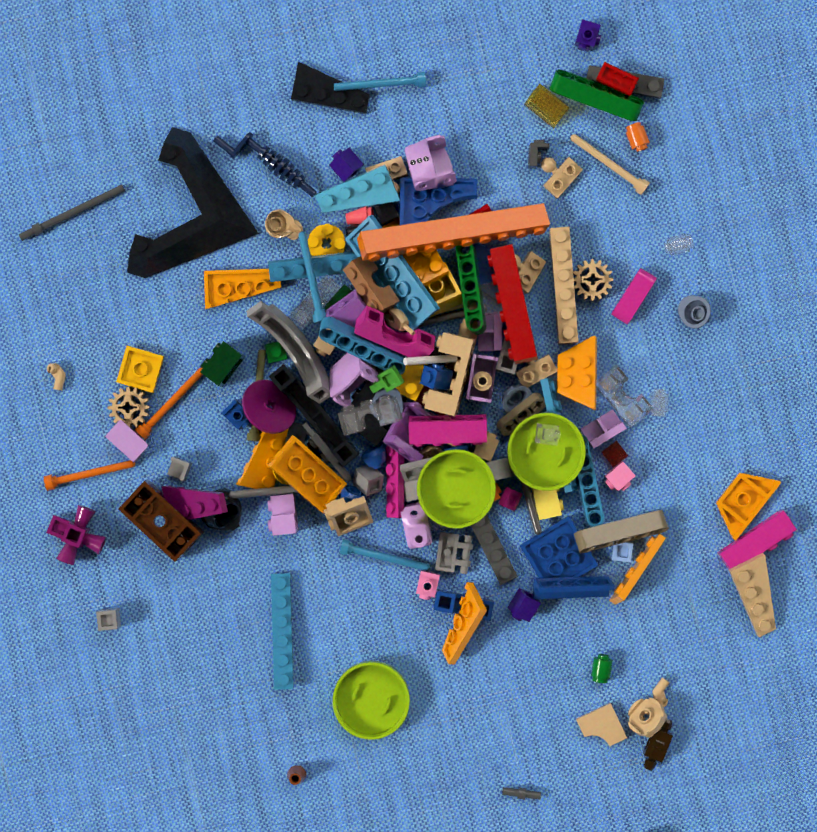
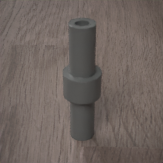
M503 787L502 795L515 796L517 799H541V792L526 790V788L518 787V789Z

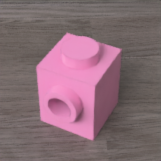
M621 461L604 476L607 479L605 483L611 490L615 488L616 491L620 489L624 491L631 485L630 481L635 477V474Z

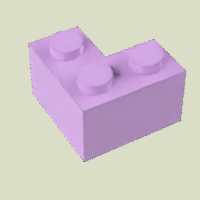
M295 493L270 496L271 500L267 501L268 511H272L271 519L268 520L269 532L272 531L273 536L297 533L299 530Z

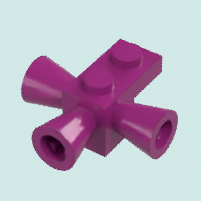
M78 505L75 522L53 515L46 533L58 537L62 542L66 543L56 559L74 565L77 548H81L84 545L97 554L101 553L107 537L89 534L90 529L86 528L96 511Z

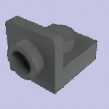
M534 140L533 143L529 144L528 168L536 169L537 164L541 163V152H538V150L549 149V143H545V140Z

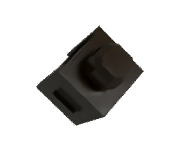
M667 719L661 729L648 739L643 754L648 757L644 762L645 769L652 771L657 764L656 760L663 762L673 737L672 733L668 732V730H671L672 720Z

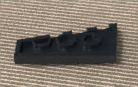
M298 62L291 100L366 114L370 94L359 89L334 91L333 84L343 83L342 81Z

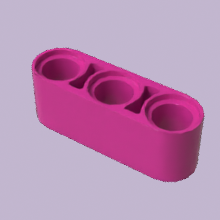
M640 268L611 315L628 325L657 278Z

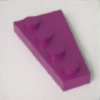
M170 485L161 486L163 497L187 520L228 512L225 496L222 492L185 489L184 487H172Z

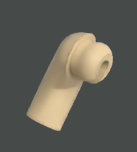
M50 363L47 366V372L51 373L55 378L53 389L63 391L66 374L60 365Z
M662 677L653 689L652 694L653 698L665 707L668 704V699H666L664 690L670 683Z

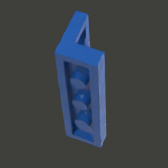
M609 576L534 578L533 598L609 597V591L614 590L615 585Z

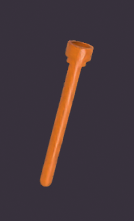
M199 368L146 424H139L135 428V431L146 440L151 435V428L203 376L200 373L202 368Z
M129 460L59 477L56 475L52 476L51 474L44 476V484L46 490L50 491L58 487L59 484L132 468L136 465V462Z

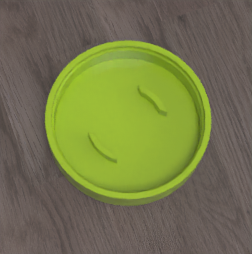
M539 413L521 421L511 433L507 445V459L514 475L525 485L543 491L560 489L572 482L580 473L586 455L584 439L579 429L567 418L554 413Z
M454 449L435 455L424 465L418 477L417 496L420 506L430 519L448 528H464L477 523L489 512L495 499L496 486L491 469L483 459L469 451Z
M372 660L359 662L349 667L338 679L333 692V710L340 725L350 734L369 740L384 738L395 732L404 722L409 710V689L403 676L392 666L384 662Z

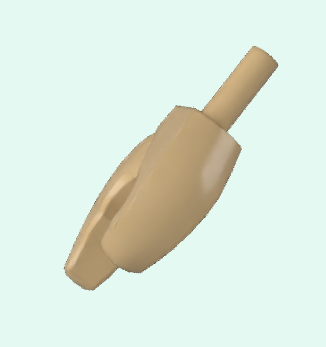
M391 308L388 310L390 314H384L385 320L392 328L399 331L406 330L411 335L415 334V331L408 326L409 321L401 310Z

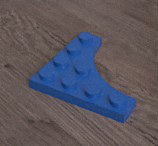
M401 178L400 225L429 221L437 212L450 204L463 200L477 199V179L456 178L457 181L451 186L417 191L414 188L412 178Z

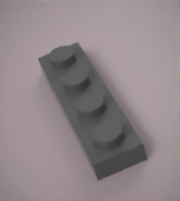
M589 65L586 79L600 83L596 81V78L602 67ZM628 72L639 78L632 94L661 99L665 78Z
M486 514L480 521L471 525L500 585L518 576Z

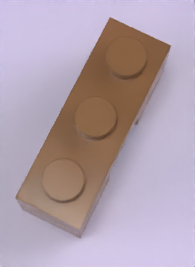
M361 256L352 260L343 271L367 306L385 313L400 302L390 285L379 287L373 282L372 275L379 269L375 262H370L369 260L362 261Z

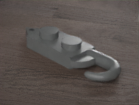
M307 423L303 424L302 426L310 437L308 442L314 449L318 447L322 451L319 455L326 464L330 461L346 481H351L352 478L349 472L331 453L329 447L315 430L311 429Z

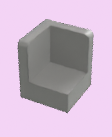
M175 456L171 457L172 462L167 475L178 478L181 481H186L192 463Z
M364 465L355 469L353 485L365 496H369L382 491L384 475L377 469Z
M119 607L100 609L96 612L98 631L113 630L121 627Z

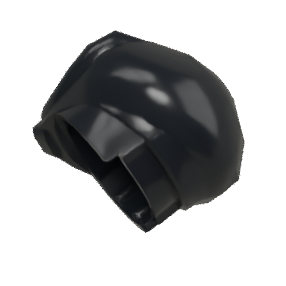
M226 488L213 490L214 492L224 493L228 512L201 517L202 521L207 527L214 530L234 531L239 527L242 506L238 498H230L229 493L231 490Z

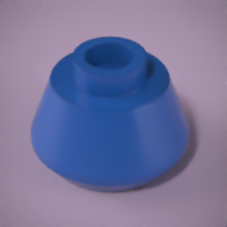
M380 445L367 449L362 453L361 459L368 467L378 469L384 466L386 461V448Z
M346 485L340 492V498H344L346 503L355 498L363 496L365 498V495L357 487Z

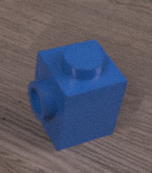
M441 363L424 365L420 384L433 390L449 389L453 370L444 367Z

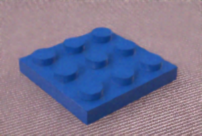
M569 516L543 530L540 535H535L519 545L539 578L580 577L598 566L591 552L579 553L574 533L578 530Z

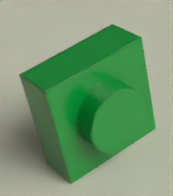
M279 342L265 344L269 363L288 359L286 350Z

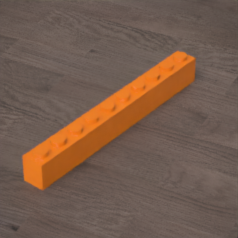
M542 203L361 231L357 242L362 261L369 260L374 262L384 257L392 259L403 254L411 256L422 251L430 253L441 248L449 250L459 245L467 247L478 242L486 244L491 240L497 239L498 241H504L510 237L523 238L529 234L541 235L545 233L550 222L545 205Z

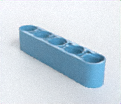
M325 317L321 320L319 329L321 340L382 370L395 365L400 375L404 373L406 365H404L403 359L406 357L405 355L355 334L354 327L333 317Z
M582 435L586 449L585 457L588 459V464L582 467L577 475L585 520L590 526L595 527L603 524L604 514L589 441L585 435ZM585 475H589L592 478V482L588 486L582 483V478ZM589 494H594L596 500L593 504L589 505L586 502V497ZM592 513L599 514L600 519L597 523L590 521Z

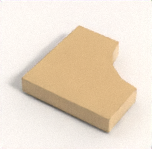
M611 703L576 718L584 737L591 735L599 736L606 740L609 746L627 739Z

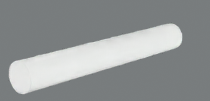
M457 356L405 357L403 363L404 365L451 363L457 361Z

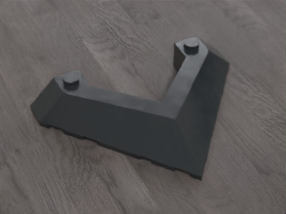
M172 127L163 143L158 161L161 164L179 170L201 215L154 240L135 234L129 252L127 273L143 278L151 277L159 272L166 271L187 261L189 262L259 234L192 134Z

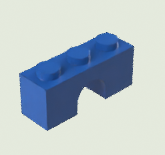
M437 589L433 610L451 614L459 613L462 606L459 602L461 596L465 597V594ZM481 598L487 609L482 620L491 621L494 600Z

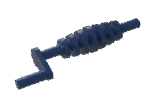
M251 132L246 134L235 149L219 136H216L213 140L233 159L237 157L246 145L250 146L258 153L257 158L260 161L264 159L263 164L265 166L269 165L268 169L271 172L275 169L273 175L278 177L281 174L280 180L284 181L287 179L286 183L288 185L294 182L293 188H301L311 197H314L317 193L315 189L305 182L303 174L299 176L300 171L298 169L293 171L295 166L292 163L288 165L290 160L285 158L282 161L283 156L281 154L276 156L277 152L274 150L269 153L270 147L259 145L252 139L253 134Z

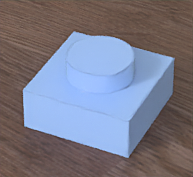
M625 542L613 545L611 560L631 563L633 543Z

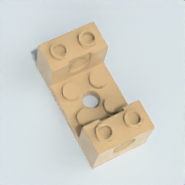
M443 332L441 336H438L436 347H439L438 352L458 356L461 359L457 360L454 371L457 372L456 379H452L450 390L453 392L429 389L423 396L422 403L425 404L424 409L452 416L458 414L476 339Z

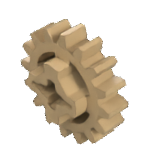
M591 259L590 264L585 260L583 261V267L579 264L576 266L579 271H573V275L576 276L574 278V282H576L574 289L579 290L578 296L584 294V300L588 296L591 301H594L595 296L600 300L602 299L601 294H608L606 288H612L609 285V282L613 281V278H609L612 271H606L605 269L608 265L606 264L602 267L601 260L597 264L594 263V259ZM588 268V274L580 276L582 271ZM596 268L599 269L604 276H600L596 272ZM591 275H593L594 279L598 280L593 285H591L590 281L586 280ZM580 284H584L588 288V292ZM599 284H604L603 288L600 291L596 292L597 286Z
M127 387L126 391L120 388V394L114 392L115 399H109L112 406L107 407V409L112 410L109 417L115 416L113 422L117 423L119 420H122L130 428L132 424L137 427L139 425L138 421L144 423L143 416H149L145 411L150 409V406L145 404L149 399L142 398L145 393L141 392L138 394L137 388H134L133 392H131V387ZM123 396H125V397H124V400L122 401V403H121V404H117L118 401L120 400V398H122ZM133 396L137 397L141 404H137ZM128 404L137 407L130 411L121 409V407L128 406ZM117 411L124 414L125 420L119 416ZM141 411L139 416L134 419L136 412Z

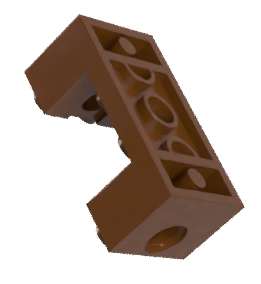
M145 480L118 510L176 562L202 536L204 531L192 519L187 520L161 495L163 492L150 480ZM157 516L165 518L164 526L159 527L155 524Z

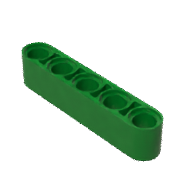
M560 69L555 71L549 87L552 92L630 121L638 120L644 105V101L638 97L628 96L606 85Z
M472 244L469 246L470 251L462 254L464 247L459 245L456 246V255L466 326L473 334L480 335L486 330V318L476 249ZM467 265H473V269L470 272H464ZM474 283V290L467 291L468 285ZM478 302L475 310L469 309L471 303ZM475 321H480V326L477 329H473L472 324Z

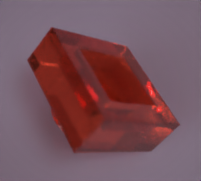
M617 440L601 451L612 467L628 456Z

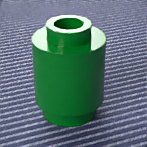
M598 654V657H594L591 676H593L592 681L608 683L613 662L609 655Z

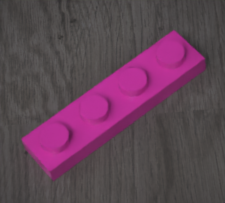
M386 444L387 518H402L401 512L404 510V478L400 471V465L404 464V457Z

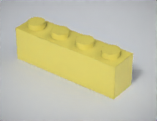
M531 488L539 520L562 515L561 511L564 510L562 499H558L557 495L560 489L543 491Z

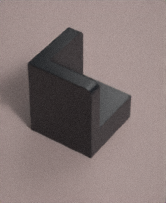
M393 202L374 206L382 226L400 218Z
M293 422L289 427L285 441H288L293 435L303 444H306L308 434L302 426L303 424Z

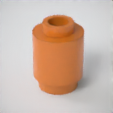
M640 122L627 126L626 135L631 149L637 152L647 149L650 141L644 126H641Z

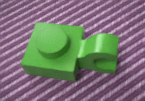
M395 365L379 373L377 375L379 381L374 382L369 388L373 393L382 388L389 392L405 381Z

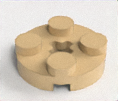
M654 698L637 700L628 712L630 716L628 722L630 729L636 734L647 738L657 733L667 720L664 707ZM650 714L649 718L645 720L644 715Z

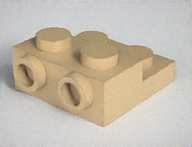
M364 496L355 498L347 503L344 498H340L325 504L327 509L324 510L331 531L336 530L338 536L373 523Z

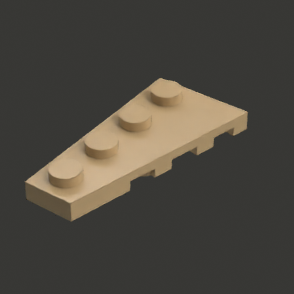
M761 553L729 569V573L758 637L776 629L766 556L764 553Z

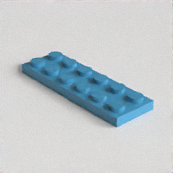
M374 215L368 216L345 238L357 257L361 256L357 242L360 232L382 228ZM402 255L392 259L384 257L374 261L379 269L372 275V278L379 287L390 285L400 300L394 308L401 310L406 315L409 321L408 326L411 329L416 330L440 309Z

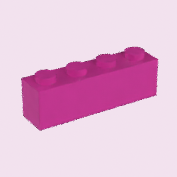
M486 414L409 416V444L420 447L425 444L442 446L452 443V445L460 446L463 443H471L472 445L487 443Z
M779 510L740 536L736 541L734 540L718 551L717 554L729 570L766 550L768 552L772 551L778 546L777 543L782 539L784 541L788 540L797 529L785 511Z

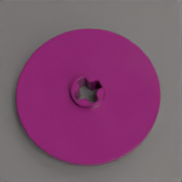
M255 381L248 386L243 394V411L249 422L257 429L270 434H278L286 431L293 424L296 417V406L278 389L273 381Z

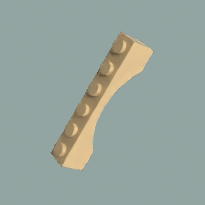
M570 227L550 228L549 238L554 278L558 345L578 343Z

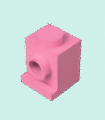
M421 570L416 594H420L419 598L430 600L431 597L435 598L440 574ZM425 583L431 584V588L429 590H426L424 588Z

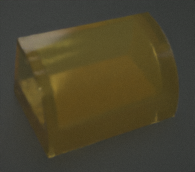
M541 84L536 87L524 104L553 129L569 110L566 104Z

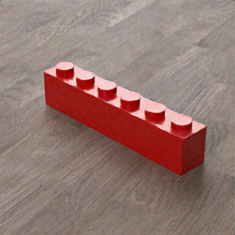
M513 244L490 249L491 255H488L487 258L489 267H494L495 274H491L493 285H498L499 292L495 293L497 303H502L503 311L499 312L502 323L506 322L507 329L503 330L505 340L510 341L511 348L508 349L510 360L514 359L515 365L538 360Z

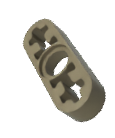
M540 393L530 395L497 422V429L504 436L511 435L521 421L529 416L538 414L545 408L544 397ZM522 411H525L522 417H518Z

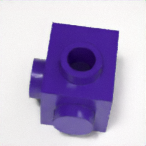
M582 19L574 45L578 46V49L581 51H593L594 46H598L601 35L598 34L601 25Z
M350 148L344 151L341 149L332 156L334 160L329 164L343 182L353 177L364 165Z
M519 588L508 605V609L516 620L522 621L523 619L530 622L537 613L541 602L538 599H534L532 593Z

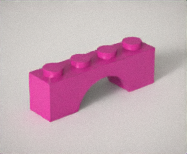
M366 306L356 319L354 330L355 334L407 357L429 356L434 350L436 337L419 328L414 330V335H411L409 332L395 331L385 323L383 312Z

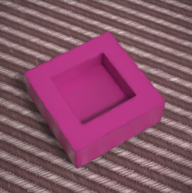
M506 487L498 504L515 511L523 494Z

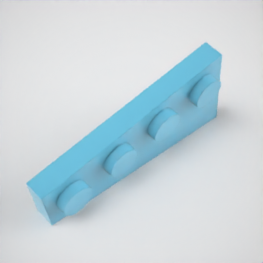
M382 165L315 194L323 213L400 201V196L396 191L386 165Z

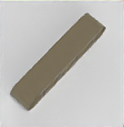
M657 510L583 529L574 533L579 553H586L667 531L669 527L663 510Z

